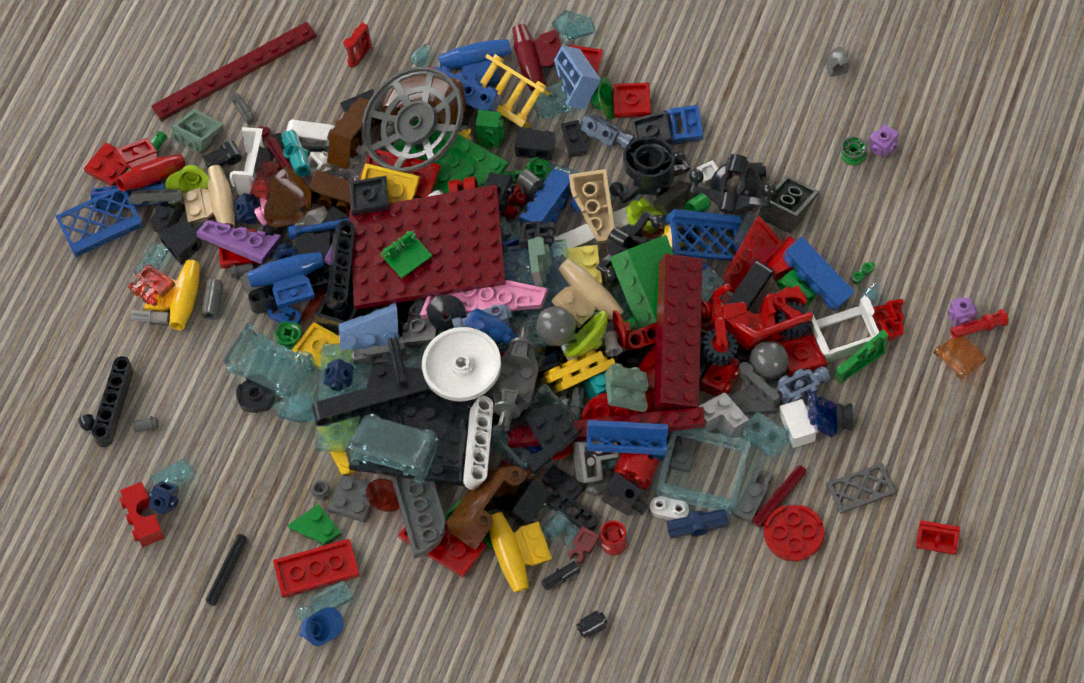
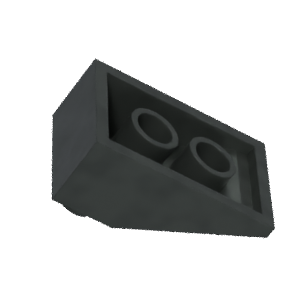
M786 175L776 185L777 192L771 197L769 208L761 207L758 216L766 223H770L782 231L791 234L801 222L819 191Z

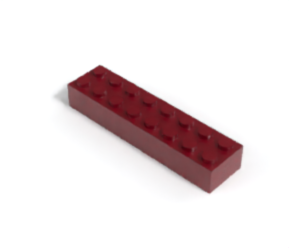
M665 254L659 261L654 409L668 411L699 407L703 259Z

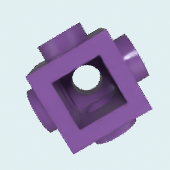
M883 124L877 132L874 131L869 139L870 150L876 155L886 158L889 153L895 151L899 132Z
M960 297L951 301L948 316L950 321L952 320L954 327L974 321L975 315H977V308L975 303L972 304L970 297Z

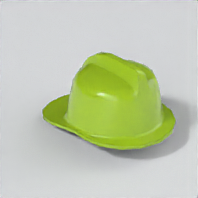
M188 165L181 171L170 175L166 180L165 187L166 189H181L182 193L197 188L206 189L209 177L203 168L196 165Z

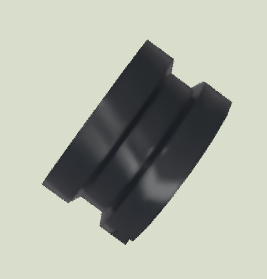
M852 403L846 406L836 404L837 431H842V429L853 431Z

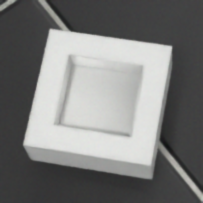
M713 160L696 168L703 172L704 179L702 181L705 185L710 183L714 172L718 169Z

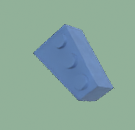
M562 45L554 62L558 76L563 80L564 86H562V90L568 98L566 105L585 110L601 79L580 49Z
M396 303L390 304L389 307L381 310L377 309L363 317L359 316L339 324L341 350L388 345L389 338H398Z

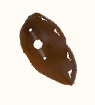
M287 167L282 169L271 183L270 198L264 206V217L270 227L299 224L311 208L310 190L293 170ZM285 173H287V174H286V177H287V178L281 179V177L284 176ZM306 206L305 212L301 213V209Z

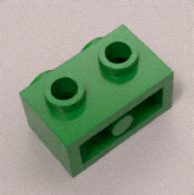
M478 110L476 120L478 145L488 148H500L501 141L505 140L506 133L503 130L504 120L501 119V112Z

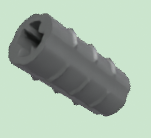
M209 279L204 289L205 294L201 315L205 319L215 320L218 318L223 283L217 279Z

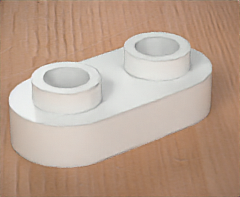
M655 497L650 502V512L657 518L673 520L687 517L689 514L688 505L680 500ZM657 504H662L663 506H662V507H657L656 505H657ZM677 508L683 509L680 512L676 511Z

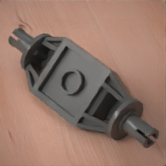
M521 326L519 337L510 340L509 348L501 359L500 375L494 384L492 400L494 402V411L500 416L497 428L503 431V426H505L504 431H508L511 419L519 417L521 412L529 407L532 402L538 375V365L535 357L536 346L530 341L532 328L528 326L526 333L524 331L525 326Z

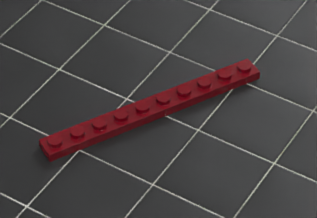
M306 21L151 105L152 110L162 122L317 37L316 33Z
M703 407L572 421L579 435L573 442L587 440L588 420L668 424V431L705 428ZM521 426L509 433L507 432L509 449L539 445L528 426Z

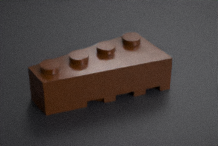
M359 97L355 103L351 104L350 109L345 111L342 119L336 122L335 127L330 129L327 136L329 140L328 164L344 169L349 168L350 158H355L358 145L362 146L363 144L361 128L363 125V115L369 102L368 99ZM378 103L375 109L376 111H379L380 103ZM372 117L370 131L377 121L376 118Z
M316 170L309 187L311 193L310 205L312 206L314 203L320 205V207L325 206L326 210L329 207H335L344 214L349 213V210H351L350 181L343 177L333 176L327 171Z

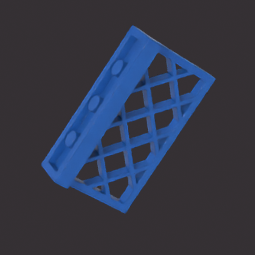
M117 187L55 215L75 257L143 227L134 205L129 201L127 191H122L125 196L123 203L113 201L114 195L121 192ZM101 200L109 202L105 211L96 208L97 203ZM111 203L121 206L118 215L108 212ZM87 208L91 210L88 219L79 216L81 209ZM123 208L130 209L134 216L129 218L121 217ZM94 211L104 214L101 223L91 220ZM107 215L116 218L114 225H104ZM66 216L74 217L71 227L64 225L61 218ZM77 219L87 222L84 231L74 228ZM90 223L99 226L97 233L91 234L86 232ZM72 231L82 234L79 241L72 243L70 239Z
M674 209L665 217L666 224H670L674 255L732 261L734 256L727 249L731 246L737 252L741 245L738 226L742 223L741 216ZM677 226H681L686 232L681 235L677 231ZM693 227H697L702 232L700 237L691 230ZM714 229L719 234L718 237L715 238L708 230ZM726 230L733 231V240L725 234ZM687 234L695 240L693 244L685 238ZM704 235L712 242L710 246L701 239ZM720 237L728 243L726 248L718 241ZM680 241L688 248L687 251H680ZM697 243L705 250L703 253L694 247ZM715 245L721 253L716 254L711 247Z

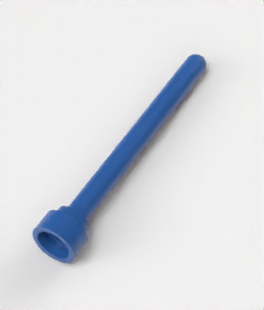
M342 220L303 227L295 226V224L288 225L290 240H295L294 237L301 236V234L337 228Z

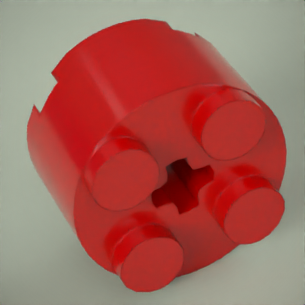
M621 453L614 473L617 472L629 482L635 483L638 488L647 490L648 486L652 484L659 461L655 457L653 460L648 458L649 454Z

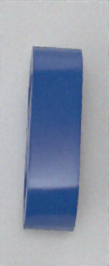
M291 307L279 308L280 313L276 312L275 314H273V311H277V309L267 310L269 318L277 323L293 321L298 325L301 324L302 320L299 311ZM294 316H296V320H295V319H293L292 321L289 320V317H290V318H293Z

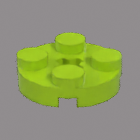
M641 198L639 201H632L625 210V213L627 212L628 214L626 218L630 225H635L645 211L654 216L662 214L644 198ZM650 220L643 229L648 231V234L657 231V229L652 227Z

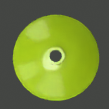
M601 311L592 317L573 337L566 347L564 354L567 357H576L587 353L591 349L596 350L603 342L601 339L606 332L608 314L605 311Z

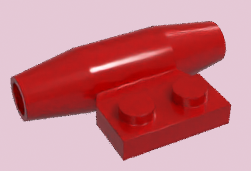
M147 137L117 148L115 151L116 156L125 167L130 168L129 171L116 178L117 187L120 191L143 188L166 179L185 167L183 156L175 154L157 158V150Z

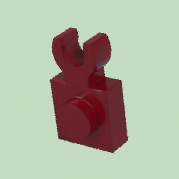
M582 526L572 542L576 548L569 552V559L578 554L580 557L577 563L581 564L584 561L583 554L585 552L591 554L600 536Z

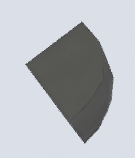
M841 46L832 50L828 55L826 67L830 77L848 73V60Z

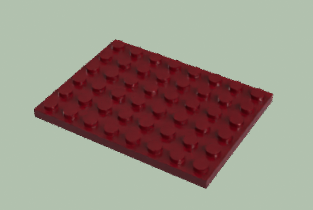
M497 185L389 203L388 210L352 216L351 210H349L350 221L355 227L352 250L354 307L356 310L422 299L428 296L434 297L506 285ZM407 231H413L416 234V238L432 257L401 279L380 253L384 251L383 248L393 244V241L397 242V238L401 239Z

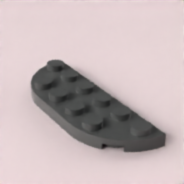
M391 476L413 557L416 559L425 556L438 546L445 533V518L435 483Z

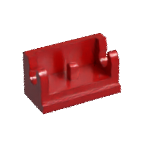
M920 520L916 548L956 555L960 527Z

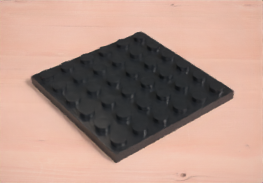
M373 362L367 388L396 380L393 365ZM404 367L406 377L423 372L422 369ZM436 394L360 416L348 466L349 470L465 486V484L457 483V472L442 468L443 433L445 429L459 430L461 419H464V421L468 420L469 426L470 409L475 403V399L452 401ZM402 415L404 418L412 469L406 471L401 469L393 417Z

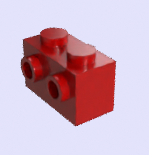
M733 357L727 365L724 366L723 364L721 367H718V363L715 366L711 364L701 381V391L715 397L724 392L728 395L732 389L734 378L738 379L740 360Z

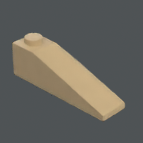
M606 169L569 174L571 193L598 243L608 241V235L614 228V220Z

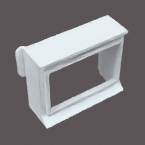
M242 127L246 153H248L244 172L233 171L230 173L232 186L235 187L236 185L239 197L243 193L256 196L257 191L260 189V183L253 179L259 146L265 148L261 136L263 129Z
M868 297L860 299L859 306L818 320L813 315L810 327L827 363L855 354L879 333L872 317L874 309ZM861 315L871 337L829 350L820 329Z

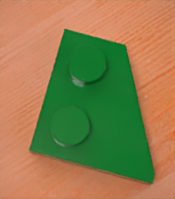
M319 504L287 525L290 531L303 534L305 538L315 540L323 546L342 536L340 530Z

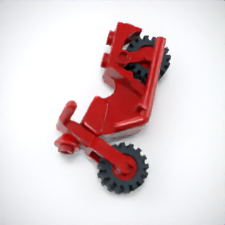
M724 284L715 290L708 302L702 300L701 317L704 319L709 318L710 323L708 333L700 344V353H703V359L707 358L706 362L708 364L712 361V366L718 363V367H721L723 364L724 366L727 365L736 354L738 345H735L736 342L744 349L752 350L763 341H776L784 337L789 339L790 336L792 340L796 339V337L800 338L809 328L813 314L811 312L806 313L807 308L804 306L807 300L799 285L793 288L787 287L776 294L770 293L766 295L759 307V314L747 311L745 302L724 304L722 306L719 297L731 289L730 284Z

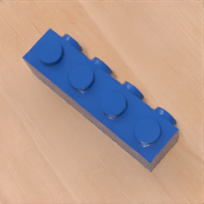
M442 66V68L434 67V69L443 72L448 77L458 79L463 84L466 106L477 111L496 112L502 99L497 94L498 90L490 86L486 89L482 87V83L474 79L470 82L466 80L467 77L463 74H452V70L445 66Z
M802 236L784 252L782 256L784 262L797 271L798 277L810 285V289L814 294H819L829 309L832 308L836 311L854 294L855 291Z

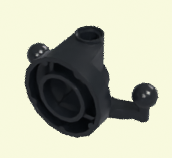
M643 136L631 141L623 151V168L626 174L634 180L633 186L623 193V185L619 182H614L610 185L609 191L611 195L619 197L623 203L632 200L639 194L655 195L656 198L661 199L670 192V186L674 177L689 172L691 168L685 162L686 156L683 152H674L671 145L663 139L654 136Z
M731 154L728 157L727 163L714 172L710 181V189L698 187V184L704 179V174L701 170L694 169L689 174V179L692 182L690 193L705 194L719 207V210L730 214H743L752 210L755 206L769 208L771 197L777 192L776 186L772 183H766L763 186L759 173L751 166L747 157L739 154ZM735 176H741L739 177L741 185L736 190L737 195L728 193L726 189L728 180Z
M645 211L635 225L626 226L621 229L614 227L607 238L609 241L608 255L596 267L597 270L604 274L608 282L614 283L617 280L619 281L609 257L651 241V238L642 235V230L649 220L654 229L664 228L666 220L662 215L654 216Z

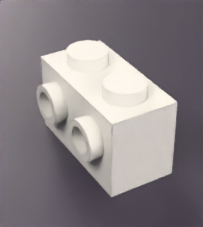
M802 399L780 406V417L793 448L814 442L816 433H818L816 423L810 419L811 412L809 406H805Z

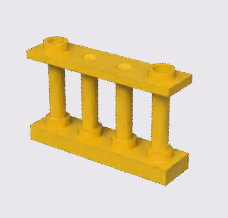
M487 54L486 58L491 60L492 63L480 81L483 84L482 87L485 88L498 66L507 70L496 87L498 95H501L512 75L521 79L507 103H504L503 106L499 104L496 112H501V115L524 129L530 128L532 124L526 121L528 119L527 115L541 92L548 96L551 94L545 90L547 86L539 81L535 84L503 64L504 60L499 56L494 55L492 57ZM528 83L535 90L521 113L518 112L516 115L512 112V107Z

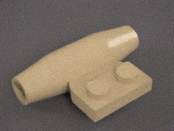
M213 165L208 168V189L197 188L182 193L190 226H193L199 222H205L214 215L217 222L228 224L231 228H235V208L230 184L222 167Z
M569 258L558 268L570 287H565L551 302L555 306L567 309L574 316L578 328L592 317L594 310L597 312L605 311L608 314V319L612 322L613 310H617L620 315L624 313L611 293L587 270Z

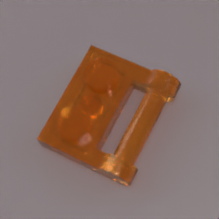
M964 336L957 339L950 338L943 345H939L933 352L956 372V376L959 379H963L986 361V357ZM949 350L965 367H961L947 351Z

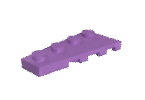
M206 220L197 231L198 238L260 264L264 263L281 241V235H265L263 231H257V233L247 231V228H231L228 224Z

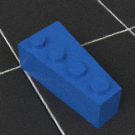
M557 169L552 170L542 185L543 190L536 192L534 202H529L526 206L527 212L520 214V228H522V222L541 221L542 224H548L549 222L557 223L561 209L566 207L568 197L572 195L569 174Z

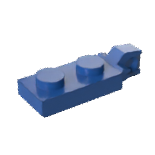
M477 307L465 321L467 327L480 330L499 343L505 342L509 344L510 340L517 338V334L512 332V329L506 322Z

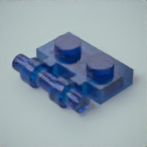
M810 390L807 397V405L809 406L807 417L810 420V424H817L818 431L832 438L837 434L835 403L822 396L817 397L816 391Z

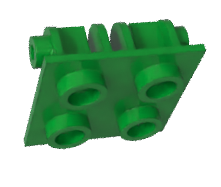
M407 231L401 239L397 238V242L393 241V244L383 248L384 251L380 253L401 279L432 257L416 238V234L413 231Z

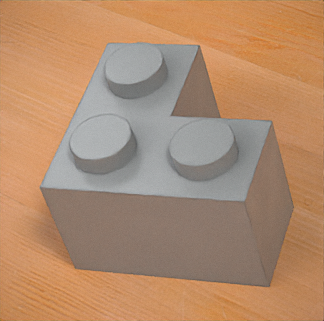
M725 392L699 406L704 408L705 428L696 429L702 436L716 428L720 430L728 441L745 433L749 419Z
M587 440L572 442L576 480L583 483L603 480L600 460L619 457L618 452L587 451ZM591 441V444H601V442Z

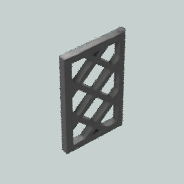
M883 463L826 483L840 514L896 494L883 467ZM880 469V478L869 475L871 471ZM857 476L864 477L861 485L852 483L850 480ZM867 478L878 482L875 490L864 487ZM838 483L845 484L841 492L834 490L833 485ZM881 484L888 486L890 490L884 493L877 492ZM847 486L859 489L855 498L844 494ZM861 491L872 494V497L868 499H858ZM842 498L853 501L851 505L842 507L840 502Z

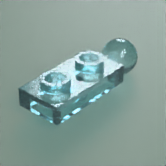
M343 580L309 598L308 601L311 606H300L296 610V617L303 622L307 617L323 608H339L354 600Z

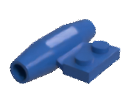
M508 39L489 40L455 48L439 55L438 58L441 68L445 66L449 69H462L461 74L467 77L466 80L472 82L474 79L480 82L492 63L491 60L486 58L487 54L492 57L497 55L502 58L512 52ZM497 69L486 87L499 84Z
M321 252L298 254L269 262L248 272L247 275L251 287L273 285L272 290L279 309L315 298L310 280L306 275L324 267Z

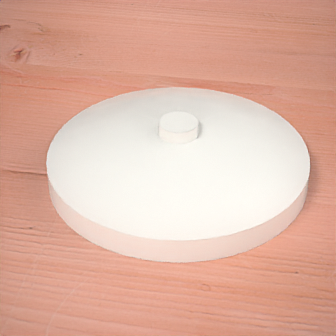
M458 327L442 332L429 343L423 355L422 370L428 386L437 395L452 401H468L482 396L493 387L500 375L501 357L497 345L487 334L474 328Z

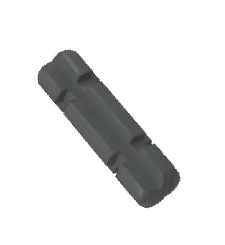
M240 94L232 95V102L236 105L244 121L247 124L254 122V116L244 100H242Z

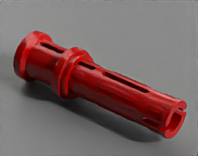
M1000 309L997 313L991 315L988 313L984 314L978 320L951 327L950 333L953 339H957L981 330L991 331L997 326H1007L1009 323L1008 316L1004 309Z

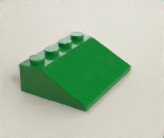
M667 235L609 257L639 329L657 323L659 261L665 254L674 255Z

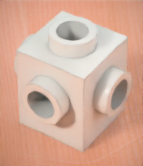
M327 152L310 153L307 160L311 171L309 174L314 177L316 170L327 171L330 174L333 173L335 165L327 163Z

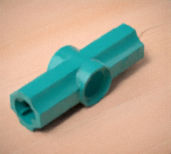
M292 129L284 131L281 135L285 147L284 157L290 160L294 172L299 177L307 176L311 172L307 160V149L302 147L296 131Z

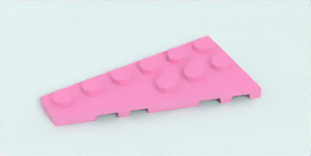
M506 280V285L461 291L449 295H453L462 301L467 315L473 312L476 307L483 310L491 308L493 305L505 304V307L510 306L511 311L541 309L548 291L547 288ZM428 296L420 313L421 319L428 318V306L437 296ZM442 313L443 317H449L448 313Z

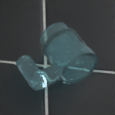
M556 511L542 528L543 533L551 540L559 537L566 530L570 535L563 542L568 547L578 534V531L571 525L570 520L560 511Z

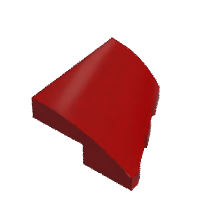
M791 236L785 239L784 244L766 264V266L774 270L772 278L775 282L794 269L789 267L782 257L784 252L796 242Z
M902 298L890 300L885 305L873 307L874 315L872 317L879 332L884 330L888 334L887 343L904 334V326L902 325L904 314L901 313V306L904 304Z

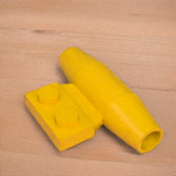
M187 260L177 281L170 277H152L144 309L146 311L152 309L157 312H164L170 309L169 326L174 330H183L193 311L199 287V262Z
M502 512L492 514L493 524L489 532L501 570L514 593L529 588L525 565L535 566L552 560L539 522L520 527L513 533Z

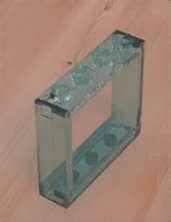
M703 428L671 431L656 496L680 500L688 504L713 510L725 508L726 513L733 514L750 442L740 437H727L724 433H710ZM676 436L742 451L731 499L665 483Z

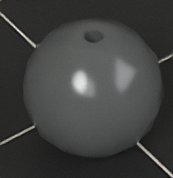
M552 306L545 309L538 316L536 331L544 343L550 346H562L573 338L576 321L567 309L560 306Z
M763 341L757 344L751 351L749 363L753 366V372L757 375H761L765 380H776L787 371L789 358L786 349L778 342Z

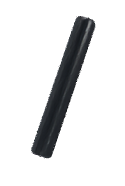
M238 534L205 599L207 604L212 606L217 604L247 542L245 535Z

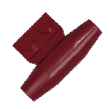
M525 24L515 25L512 28L513 43L521 74L535 84L537 81L544 84L542 67L552 68L556 66L554 59L562 46L557 29L541 34L534 41ZM527 83L530 91L533 92L535 88Z

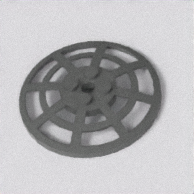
M430 67L409 68L387 79L369 100L362 119V140L369 156L380 166L399 172L416 171L438 160L450 148L461 127L463 101L458 87L446 74ZM427 75L425 86L413 87L405 91L400 83L413 76ZM434 77L442 79L453 89L447 97L440 91L432 88ZM394 86L398 96L390 103L385 113L376 111L375 109L382 97ZM423 92L421 101H410L408 96ZM430 94L437 96L441 100V103L435 108L428 104ZM457 97L458 117L456 125L450 124L451 110L449 104ZM402 101L404 107L398 112L397 116L391 115L395 107ZM445 109V124L437 123V114ZM372 117L382 120V141L372 144L370 137ZM419 119V123L413 126V122ZM388 122L394 123L396 132L390 137L387 134ZM434 131H441L442 133L438 139L431 145L429 141ZM452 132L446 144L434 155L433 150L442 142L446 133ZM399 139L406 143L402 152L396 150L391 144ZM423 144L425 150L409 154L413 145ZM386 147L399 159L392 166L384 162L375 151ZM427 155L428 160L421 164L401 168L406 159Z

